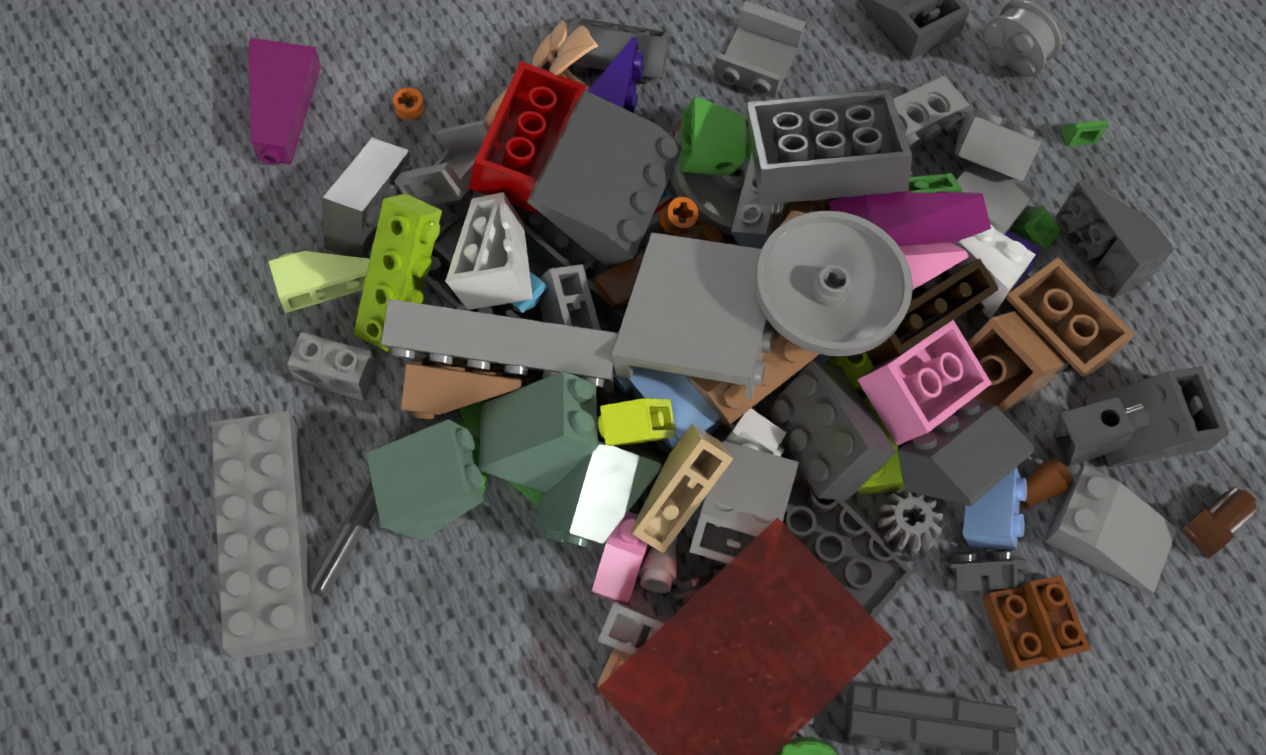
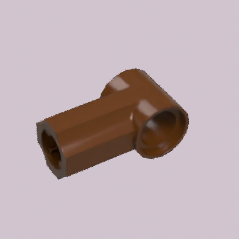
M1234 486L1220 496L1208 509L1204 508L1195 515L1180 531L1207 558H1210L1234 538L1233 533L1258 511L1255 504L1256 499L1247 490H1241Z

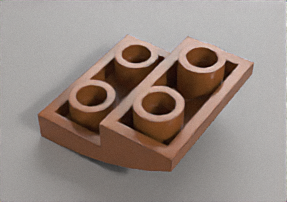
M1061 575L1030 581L1021 587L991 592L982 597L1009 672L1060 660L1091 650Z

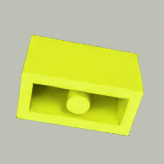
M643 398L600 406L601 415L598 419V428L600 435L605 439L606 446L638 444L676 437L671 399Z

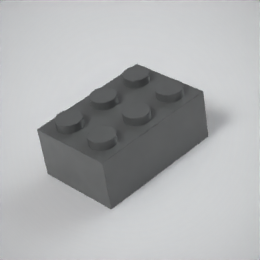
M812 360L766 409V413L772 423L786 432L783 441L795 461L799 462L798 466L817 498L847 501L897 452L841 366Z

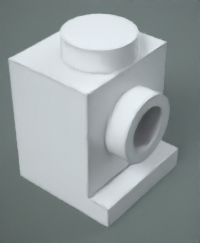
M750 408L742 415L725 441L781 456L784 449L779 447L786 432Z

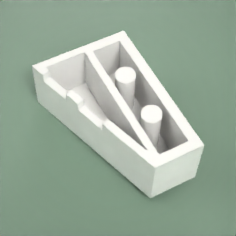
M504 192L471 200L447 274L446 283L467 310L533 299L524 222Z
M992 225L990 230L953 243L966 250L969 256L959 263L960 266L963 267L980 258L998 288V291L981 301L985 306L982 312L990 319L1007 294L1016 285L1036 254L1026 249L1020 242L1013 241L997 231Z

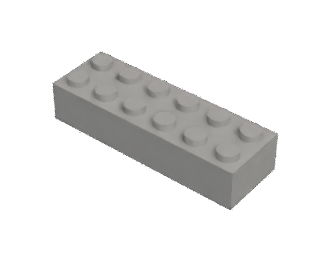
M290 411L211 422L223 649L233 659L315 646L311 593L308 588L309 567L298 427Z

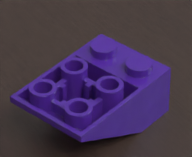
M631 38L588 90V92L632 113H635L638 99L635 81L641 82L645 65L643 61L644 51L639 50L638 38Z

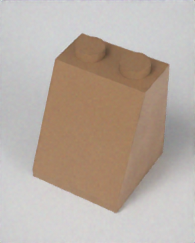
M1018 310L992 317L967 342L992 383L973 399L978 400L980 403L996 405L1003 414L1041 390L1069 365L1068 361Z

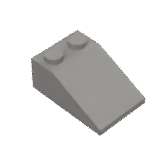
M1084 465L1072 477L1073 482L1068 485V491L1063 496L1045 543L1151 595L1154 594L1177 528L1121 482Z

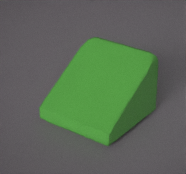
M1108 121L1075 123L1061 126L1060 129L1065 144L1068 147L1096 144L1107 128Z
M1044 205L1028 208L1009 229L1011 232L1042 247L1040 253H1043L1062 232Z

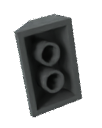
M579 17L569 23L567 37L579 26H584L598 45V47L592 49L571 64L573 71L591 73V68L605 71L631 38L636 37L638 38L639 50L644 51L643 61L645 65L641 82L655 83L656 78L662 79L672 32Z
M971 399L929 433L912 439L898 450L904 487L906 491L972 506L1034 452V446L996 405L980 403L976 399Z

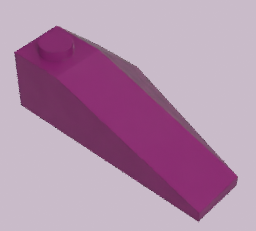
M908 190L890 194L829 199L831 211L849 213L870 221L884 230L898 246L942 242L955 243L991 229L983 193L937 191L936 193H916Z

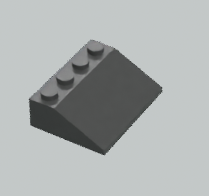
M889 89L747 102L755 179L761 205L908 191L912 153Z
M584 91L581 93L527 202L608 268L634 258L683 147L659 125L588 91Z

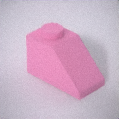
M631 512L626 513L609 535L592 587V592L626 605L629 604L639 577L640 568L650 547L649 544L632 535L631 529L639 515Z

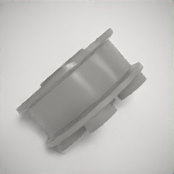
M1012 0L1003 7L1000 16L992 18L984 29V38L990 51L992 62L1000 67L1006 65L1020 76L1030 77L1038 74L1044 68L1046 60L1055 57L1062 47L1061 32L1054 19L1043 8L1027 0Z

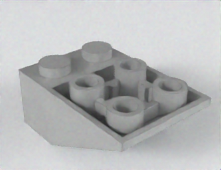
M977 108L974 109L972 114L964 111L954 153L959 157L1024 181L1041 144L1040 141L1033 138L1035 131L1007 120L1002 126L1000 125L1002 118Z
M723 441L733 460L705 497L689 552L768 575L799 462Z

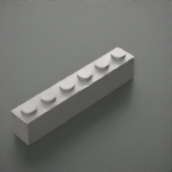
M389 299L381 345L392 349L391 355L395 357L414 359L415 353L430 355V362L452 365L453 358L467 360L466 367L479 370H489L490 364L505 366L504 373L527 376L528 370L543 372L542 378L545 379L564 371L596 384V387L603 388L604 381L613 382L615 368L612 352L618 333Z

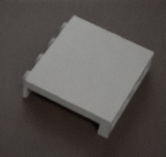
M651 233L612 352L616 376L631 378L634 367L746 385V399H752L755 386H762L766 371V362H762L764 352H771L774 340V330H770L771 324L761 310L755 291V271L762 249Z

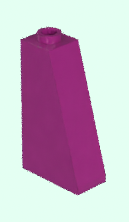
M250 38L248 44L251 143L258 160L269 165H279L280 163L291 165L321 69L316 47Z

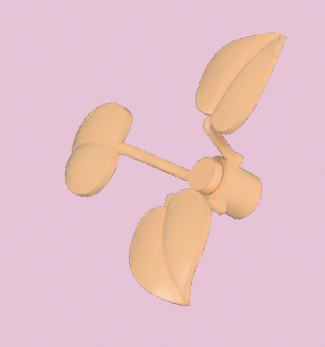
M562 20L556 25L552 33L540 43L534 53L532 65L541 68L548 60L552 64L549 72L557 76L561 74L565 78L586 85L585 91H588L591 87L573 75L567 67L592 49L598 47V45L584 26H579L567 37L568 25ZM558 50L557 58L555 59L554 53ZM507 89L499 95L487 112L485 121L489 126L492 124Z

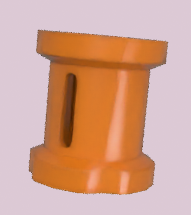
M677 197L660 212L659 224L667 234L677 235L695 224L699 215L695 202L687 197ZM675 210L678 211V216L673 215V212ZM679 217L684 218V220L679 222Z

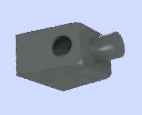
M1114 397L1060 413L1054 434L1068 467L1127 446L1134 430L1149 425L1150 420L1142 404L1124 409L1121 400L1118 397Z

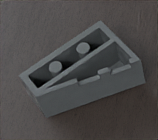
M371 138L323 197L324 249L343 256L366 257L375 239L383 198L399 195L401 190L394 180L401 172L413 170L412 166L409 165L410 150L375 138Z

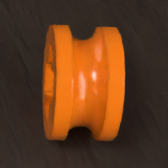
M408 87L400 89L395 93L393 105L395 113L399 118L407 121L415 120L423 114L424 103L421 92ZM411 100L413 107L406 108L404 101Z

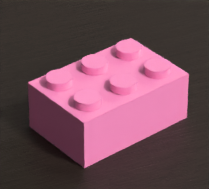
M954 320L903 354L877 365L857 379L896 445L929 433L992 384Z

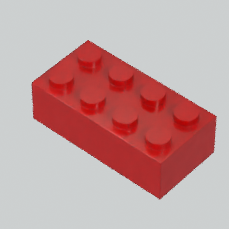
M520 61L474 160L469 189L484 195L504 192L512 205L537 214L538 210L530 205L527 200L581 93L585 91L586 85Z

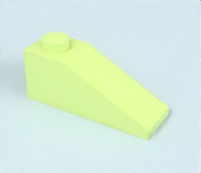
M302 251L286 253L268 262L279 299L285 313L362 291L370 259Z

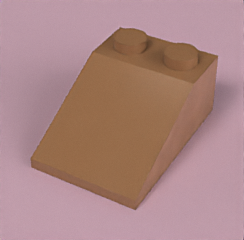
M421 354L406 364L401 409L412 411L411 415L416 418L433 419L435 414L440 415L519 389L528 380L530 373L528 372L527 376L504 373L505 366L490 364L489 370L473 369L466 367V360L452 359V365L434 363L429 361L430 355Z

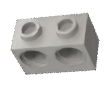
M300 332L287 363L295 382L365 401L377 370L371 351Z
M614 601L598 641L674 673L689 633L679 627Z

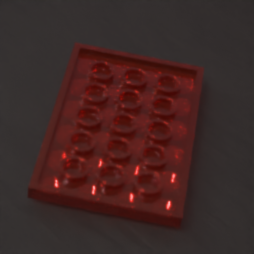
M777 517L597 689L657 755H775L868 665L893 638Z

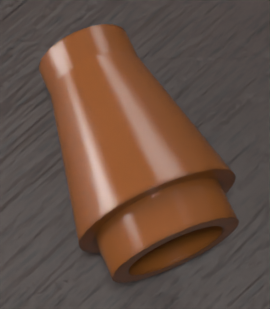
M1055 458L1049 462L1043 461L1026 480V501H1020L1025 509L1029 510L1036 504L1068 491V485L1073 482L1069 470Z

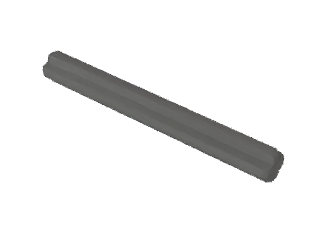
M400 425L395 430L389 443L416 432L407 426ZM371 476L368 477L308 582L310 591L319 596L326 597L329 594L377 509Z

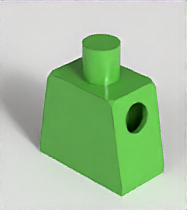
M694 97L681 114L680 145L683 147L680 153L681 172L728 176L733 174L745 159L750 160L752 154L751 139L746 137V119L743 115L699 97Z

